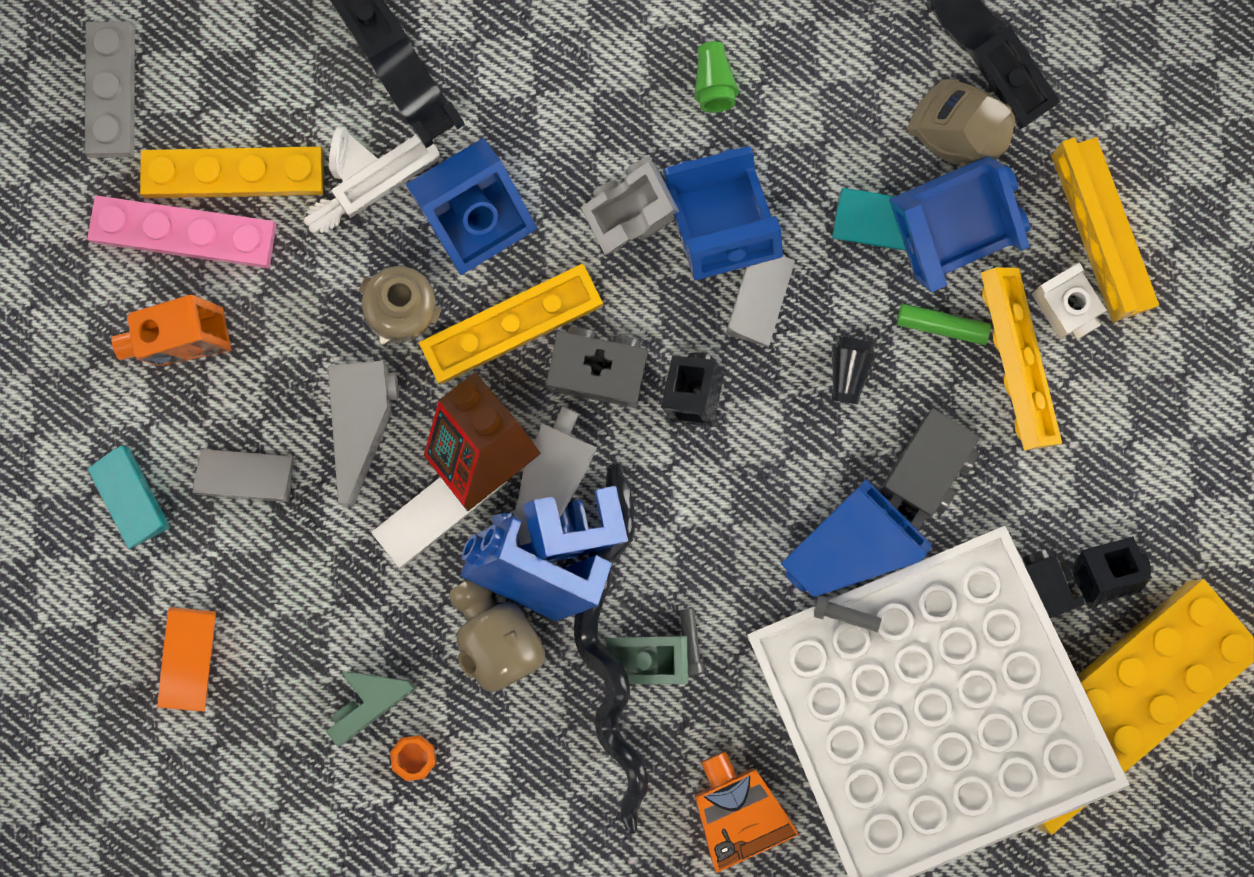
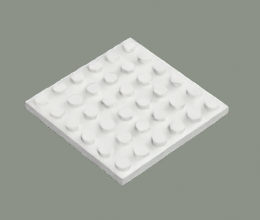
M1002 526L830 599L829 602L882 618L878 633L826 616L823 620L815 618V606L747 634L848 877H915L1129 788L1130 784L1006 526Z

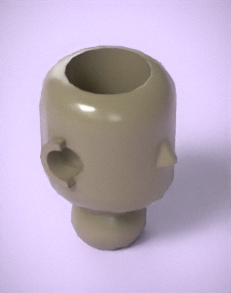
M388 267L373 275L372 278L365 276L358 291L363 294L362 310L364 320L371 331L379 337L380 344L385 345L387 342L404 343L415 340L426 332L431 323L436 324L442 311L441 307L436 306L434 290L427 278L409 267Z
M469 580L450 591L452 605L455 609L463 612L468 621L459 628L456 635L457 645L461 651L458 655L460 666L469 678L475 677L483 689L488 692L500 691L538 670L544 664L545 650L541 643L542 640L537 636L530 623L532 621L531 616L527 617L519 605L513 602H504L497 605L492 597V591Z

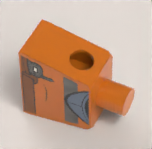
M195 295L184 296L129 313L127 317L129 330L115 333L111 339L113 351L119 360L136 357L137 360L157 366L232 351L223 307Z
M726 751L700 762L711 787L695 794V799L711 861L716 873L799 835L756 769L752 768L737 775Z

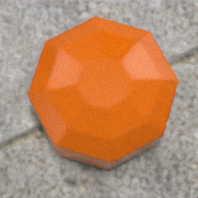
M421 735L400 738L390 752L392 771L405 781L425 779L437 764L435 746Z

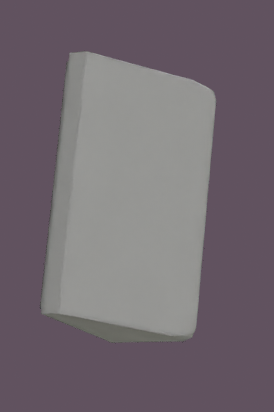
M783 256L782 258L746 267L726 335L769 347L794 267V260Z
M202 449L192 493L203 496L289 502L294 457Z

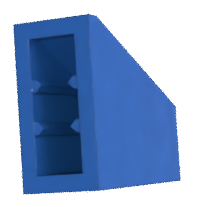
M866 479L784 559L781 565L786 569L785 575L798 590L802 592L807 590L813 597L918 563L927 555L932 544Z

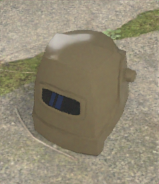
M942 79L920 101L911 117L907 130L910 135L917 136L936 156L961 168L986 156L996 160L1004 154L1013 136L1015 115L1012 113V108L1009 105L1004 104L983 90L954 79Z

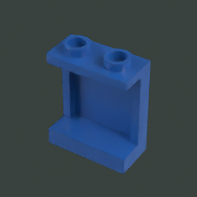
M750 146L728 149L720 154L693 161H683L663 170L665 184L679 209V212L673 214L694 281L783 257L781 228L777 217L771 216L755 170L754 154Z
M986 156L889 199L915 279L928 291L934 292L947 286L944 274L1012 245L1020 251L1030 248L1026 232L1030 231V223L1025 211L1017 205L1014 192L1018 190V183L1012 169L1008 165L1004 166L992 157Z
M514 516L493 524L477 534H473L464 546L462 560L465 561L460 575L461 577L554 621H559L598 606L612 565L611 562L597 555L564 569L543 560L515 545L521 520Z

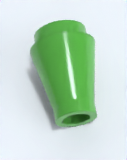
M716 41L703 43L698 47L699 58L694 99L699 102L700 109L705 112L718 113L727 111L735 106V98L738 96L739 90L725 54L724 44Z

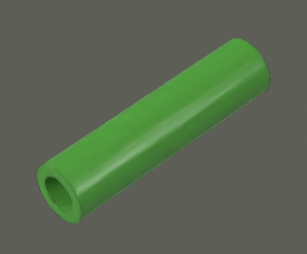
M903 303L900 306L896 324L897 326L985 346L991 331V323Z

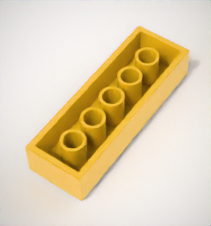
M1205 579L1191 580L1186 582L1077 675L1124 773L1254 663V637ZM1085 806L1040 824L1037 827L1040 831L1053 835Z

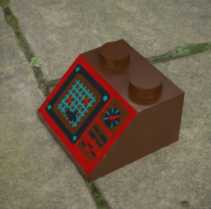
M476 372L438 401L424 451V457L467 512L541 454L517 420Z

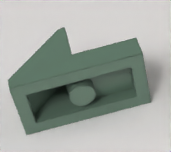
M687 636L606 638V649L614 654L622 663L628 675L629 684H688Z
M344 671L342 672L364 703L358 707L353 700L337 711L331 717L336 724L326 732L336 746L344 745L418 688L413 681Z

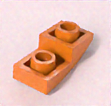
M169 607L161 665L158 708L205 712L216 611Z

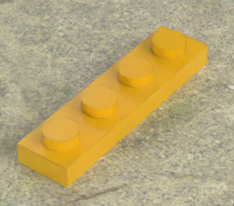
M322 147L141 150L140 194L144 198L324 195V151Z
M582 263L418 343L438 384L442 385L602 308L603 302Z
M996 267L981 272L984 285L982 296L990 310L994 326L993 341L1001 355L1005 371L1004 386L1012 400L1016 416L1014 423L1015 431L1018 438L1022 441L1024 451L1041 449L1062 444L1019 268Z

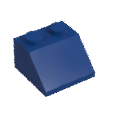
M484 138L405 184L460 275H463L538 229L502 161Z

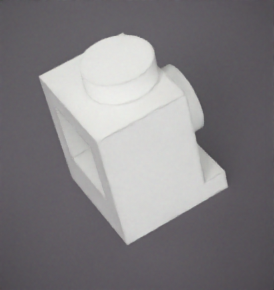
M1080 262L1040 285L1032 293V296L1060 340L1072 332L1077 340L1101 326L1097 317L1107 311L1083 274L1084 269ZM1074 295L1082 307L1081 310H1074L1069 306V296Z

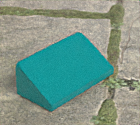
M842 188L838 195L832 239L906 251L889 201L890 198L895 196Z
M121 445L87 468L128 549H132L171 528L129 447Z

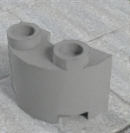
M649 157L630 165L626 169L628 176L625 177V181L622 184L618 185L617 181L613 180L599 186L592 192L595 198L580 207L605 255L620 251V247L632 239L640 237L642 241L670 224L674 220L672 215L679 212L655 163Z

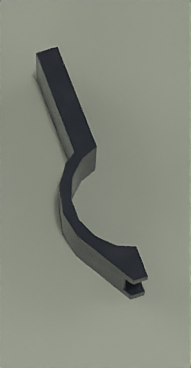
M329 0L372 65L393 102L425 148L433 145L432 140L455 126L456 129H459L465 125L451 101L449 102L428 73L408 36L384 0Z
M927 0L938 22L963 51L971 56L999 100L1012 108V113L1015 115V124L1019 129L1026 127L1060 103V100L1012 27L992 15L981 0Z

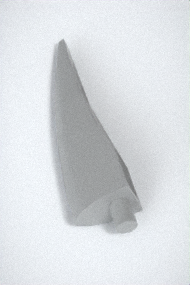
M564 407L561 408L553 427L542 424L534 442L541 454L523 469L519 498L514 512V517L521 520L518 531L520 545L531 542L524 504L536 499L553 497L556 500L560 518L597 450V447L570 435L579 414ZM492 592V597L494 599L498 594Z

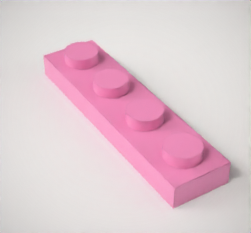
M95 195L87 240L94 244L269 269L277 225L274 221Z

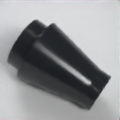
M838 336L837 346L832 347L833 393L831 400L859 404L861 392L877 355L873 354L874 342Z

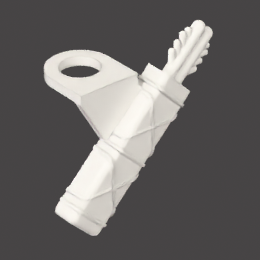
M338 126L332 138L329 169L334 178L342 179L343 182L331 190L336 198L332 200L320 199V203L316 202L315 206L309 207L310 210L307 213L310 215L304 218V223L309 225V231L312 233L318 230L321 233L324 231L328 232L329 227L333 229L334 225H339L341 215L345 212L349 218L360 214L362 210H366L368 206L392 193L394 189H398L397 187L404 185L406 181L423 170L428 169L432 164L434 165L440 159L439 151L434 144L425 148L417 135L414 134L413 137H409L407 141L389 153L383 154L378 159L348 133L346 127Z

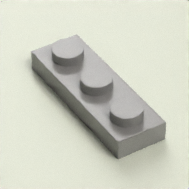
M131 21L86 22L85 154L89 158L134 157L135 26Z

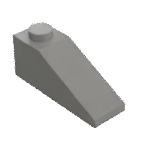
M384 361L328 366L338 504L343 507H353L355 505L392 414L391 400L399 399L396 372L389 373V367Z

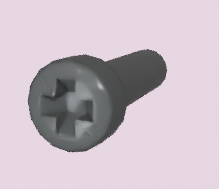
M820 595L814 608L815 618L823 620L826 616L878 633L882 618L829 602L830 598Z
M695 609L680 610L682 636H687L688 676L704 674L705 663H700Z

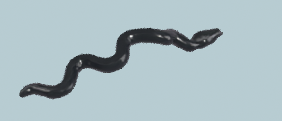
M617 462L611 464L607 469L606 487L616 486L628 542L590 554L589 558L597 555L611 562L612 565L599 605L575 614L574 640L581 658L602 677L605 683L606 695L595 715V729L599 743L606 753L615 759L626 772L628 787L621 802V819L625 829L630 834H634L637 832L638 810L648 792L647 771L643 759L624 740L618 727L619 715L627 706L630 698L628 675L620 660L603 647L598 633L600 612L612 581L613 563L631 544L635 534V510L631 488L628 480L623 475L621 464Z

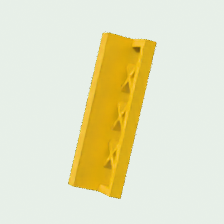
M1075 137L1062 141L1051 154L1112 323L1155 309L1159 306L1098 138L1095 137L1077 143Z

